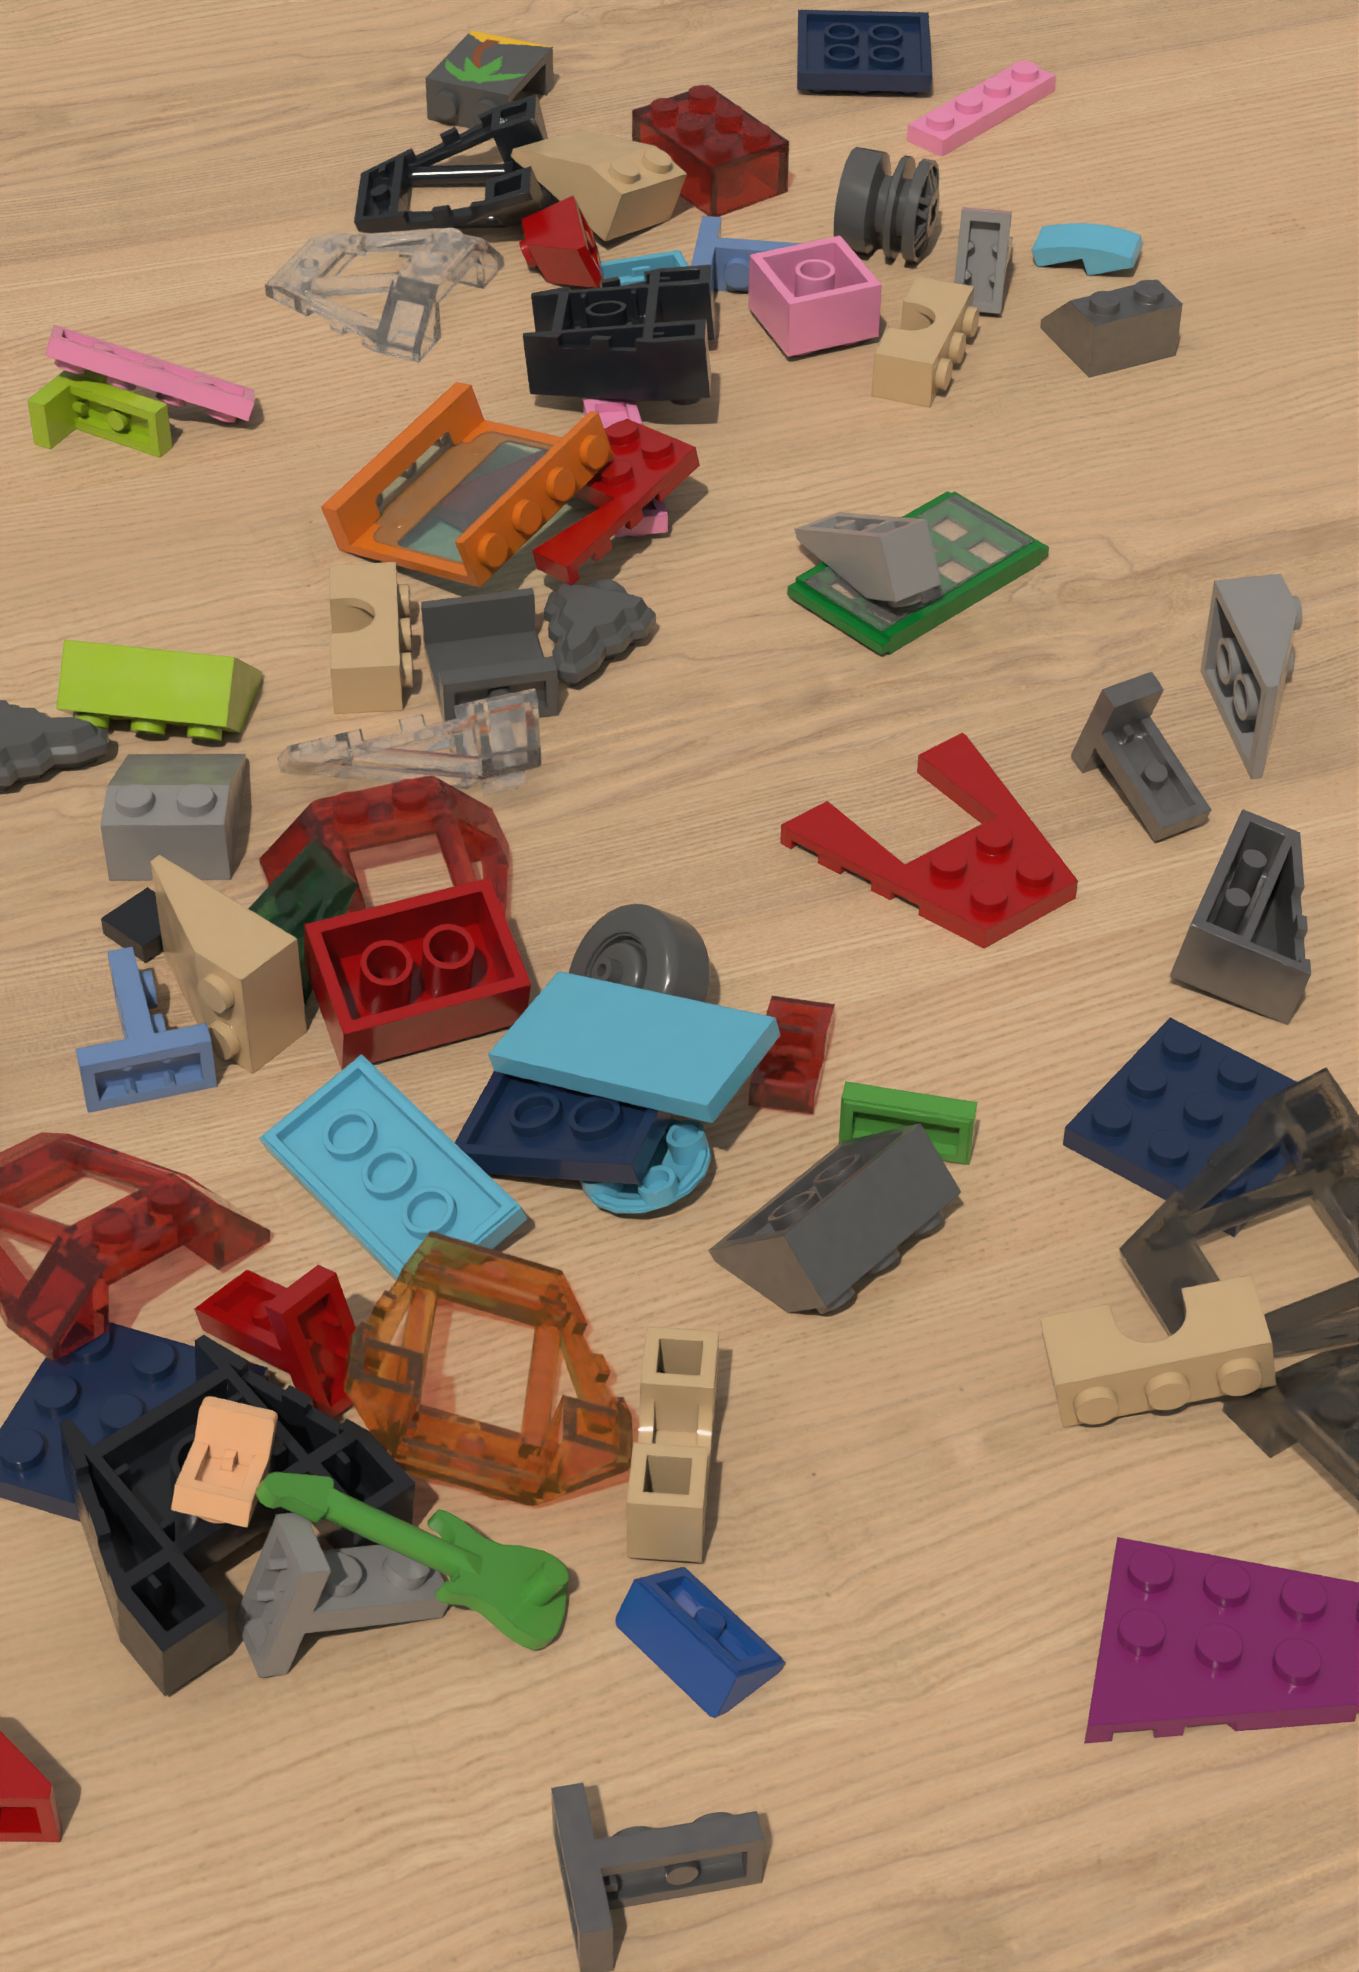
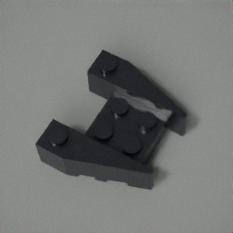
M711 264L644 271L645 281L622 286L620 279L613 277L600 280V288L570 290L567 286L532 293L531 300L535 332L523 333L530 394L671 401L676 405H691L699 402L701 398H710L712 376L708 340L715 339L716 325Z
M205 1335L195 1340L196 1382L93 1446L70 1418L60 1423L64 1472L120 1642L164 1696H167L229 1654L228 1608L199 1573L271 1527L276 1514L292 1513L282 1507L268 1508L258 1500L249 1525L246 1528L229 1523H212L195 1515L171 1510L175 1484L194 1442L199 1408L205 1397L212 1396L272 1410L277 1413L278 1421L268 1474L282 1472L328 1476L334 1481V1489L413 1525L415 1482L368 1430L347 1418L343 1423L333 1419L313 1407V1398L291 1385L286 1390L280 1388L251 1371L248 1360ZM323 1518L318 1523L311 1521L334 1549L380 1545Z

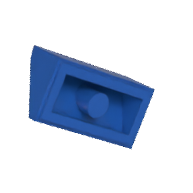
M685 1567L634 1579L616 1615L615 1623L617 1627L702 1710L713 1718L729 1712L781 1672L785 1664L778 1653Z

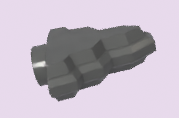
M597 579L592 581L589 586L562 583L558 590H554L549 594L544 608V619L550 623L548 638L556 644L552 651V656L557 667L558 680L567 682L570 687H574L585 680L588 675L599 669L603 661L614 659L617 654L624 652L628 645H635L638 640L644 639L656 623V613L647 607L641 597L628 594L623 586L610 579Z
M0 700V791H6L13 783L36 781L51 769L82 767L96 762L99 756L108 753L109 734L106 729L96 727L91 722L74 717L51 718L46 713L39 712L35 708L19 707V705L9 704L6 700Z

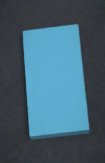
M558 971L488 1053L495 1072L713 1123L781 1034L776 1017Z
M362 1054L259 1137L265 1149L422 1308L528 1220L522 1207Z

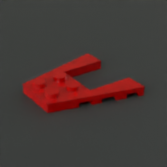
M630 419L616 422L604 428L614 457L574 495L599 508L533 549L532 553L536 568L569 585L576 583L580 579L578 568L590 557L591 560L598 562L612 549L610 538L624 525L625 528L632 530L644 519L641 509L654 497L657 501L662 502L700 466L695 446ZM544 455L458 492L436 513L438 522L464 533Z
M963 732L919 754L917 773L980 822L981 825L907 864L901 862L828 801L781 824L780 843L792 850L798 843L817 853L820 865L840 875L848 869L870 880L871 891L888 900H892L897 896L905 898L919 906V916L983 949L1076 899L1078 884L1076 877Z

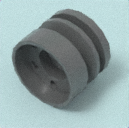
M855 147L851 150L841 175L836 198L834 237L841 236L854 252L869 255L874 250L882 234L883 251L887 258L895 259L902 249V257L905 261L918 263L927 249L938 215L940 175L939 165L936 160L924 158L916 168L914 158L905 155L900 159L893 176H891L890 156L887 152Z

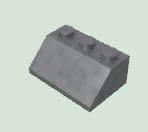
M921 1123L845 1140L708 1251L716 1263L787 1313L817 1309L820 1314L835 1310L850 1300L855 1294L852 1285L863 1275L874 1274L892 1264L900 1256L897 1247L908 1237L919 1236L938 1225L944 1218L941 1209L958 1196L961 1190Z

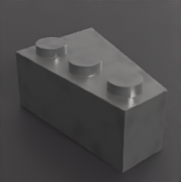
M1242 809L1190 924L1170 973L1171 977L1286 1025L1289 1024L1311 976L1310 959H1305L1304 938L1308 931L1307 916L1302 915L1301 895L1305 887L1300 832Z

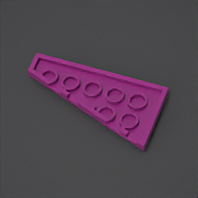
M1117 1537L1084 1744L1112 1741L1113 1733L1152 1730L1154 1738L1183 1736L1185 1727L1227 1724L1234 1731L1355 1722L1356 1715L1359 1713V1582Z

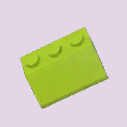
M64 639L56 709L74 715L75 718L91 722L94 726L102 729H109L110 719L131 721L130 731L165 735L166 725L188 727L187 737L222 741L223 731L241 733L261 684L262 671L236 657Z

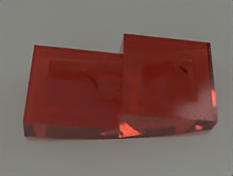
M779 996L771 997L766 1016L776 1017L781 1035L753 1071L750 1081L748 1105L813 1114L824 1070L835 1004Z

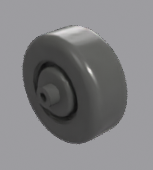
M645 904L623 905L602 916L583 937L569 969L571 974L706 1002L710 986L709 956L705 943L698 931L681 917Z

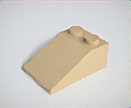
M580 129L514 148L511 157L523 168L531 166L537 181L559 201L574 195L589 226L604 241L670 220L687 173L674 163L666 152L654 145Z
M159 855L150 862L163 951L197 1025L207 1023L213 1052L224 1060H232L253 1074L307 1033L297 938Z

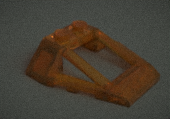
M430 1231L401 1269L397 1281L389 1291H384L376 1302L366 1322L362 1321L358 1325L348 1343L344 1390L371 1435L377 1439L404 1471H408L418 1478L443 1481L478 1491L492 1499H507L529 1506L540 1505L624 1473L631 1466L633 1449L632 1414L624 1397L612 1396L606 1384L611 1370L603 1354L592 1353L583 1336L588 1323L563 1271ZM438 1298L535 1327L521 1432L421 1404ZM407 1312L401 1347L391 1345L390 1343ZM561 1349L577 1398L562 1395L551 1420L558 1359Z

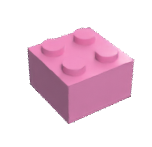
M841 236L750 255L748 307L787 357L794 355L805 356L816 350L839 345L850 346L861 340L879 337L882 284Z

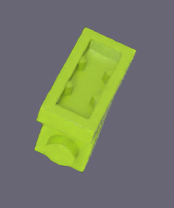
M86 369L84 374H76L64 370L27 400L34 444L50 450L76 429L159 458L173 448L166 403L112 386L105 381L106 375Z

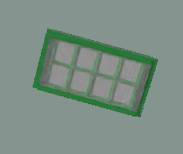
M947 491L903 516V518L927 519L942 582L939 586L923 591V599L912 605L894 608L890 607L889 601L866 599L824 562L797 576L796 581L788 586L787 595L880 655L885 653L890 655L1039 566L1041 560L1048 556L1049 547L957 492L950 493Z

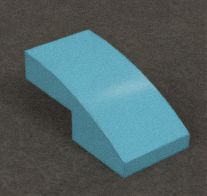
M1085 223L1042 226L1032 248V253L1037 267L1083 259L1087 275L1089 276L1133 268L1143 241L1140 234L1112 226Z

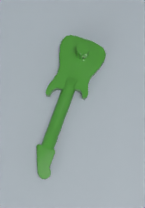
M273 1472L269 1473L256 1488V1496L259 1502L268 1508L282 1507L315 1523H318L323 1518L449 1576L450 1581H446L434 1593L440 1602L466 1606L482 1614L505 1636L522 1647L531 1650L542 1649L559 1632L565 1615L569 1573L564 1564L550 1553L521 1545L497 1543L483 1537L459 1517L440 1509L427 1522V1525L441 1536L439 1538L334 1489V1481L328 1476Z

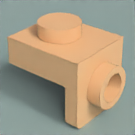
M205 1397L199 1408L194 1442L175 1484L171 1510L195 1515L212 1523H229L247 1528L258 1501L256 1488L268 1475L278 1421L277 1413L272 1410L221 1398Z

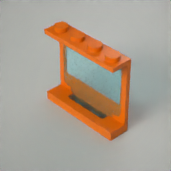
M455 382L321 506V509L337 547L341 551L382 562H396L397 566L481 587L614 456L599 412L590 411L564 437L484 420L472 385Z

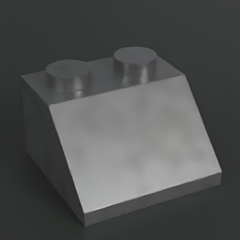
M1158 279L1142 280L1135 285L1111 291H1097L1091 296L1071 300L1042 318L1040 328L1091 378L1176 356L1183 303Z

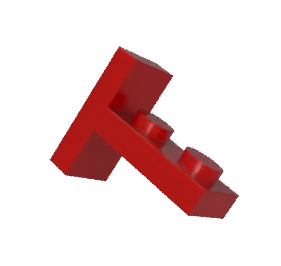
M315 1266L288 1288L250 1270H245L194 1308L203 1331L288 1372L294 1387L313 1398V1407L333 1419L376 1386L337 1273L323 1266Z

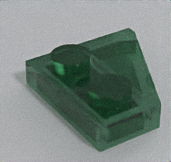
M313 839L248 908L297 938L304 1006L307 1004L313 990L304 965V925L346 914L358 886L357 882L331 850L316 839Z

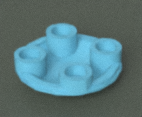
M671 1119L639 1185L580 1180L584 1193L596 1206L614 1213H645L671 1205L688 1195L707 1173L712 1157L704 1127L696 1120L679 1121Z

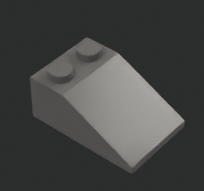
M1281 574L1214 580L1200 672L1250 779H1258L1263 776L1283 699L1286 676L1292 675L1294 670V653L1292 649L1294 631L1299 630L1302 625L1300 600L1297 596L1291 595Z
M128 754L107 786L100 825L109 881L153 880L150 861L159 855L200 880H231L246 770V754Z

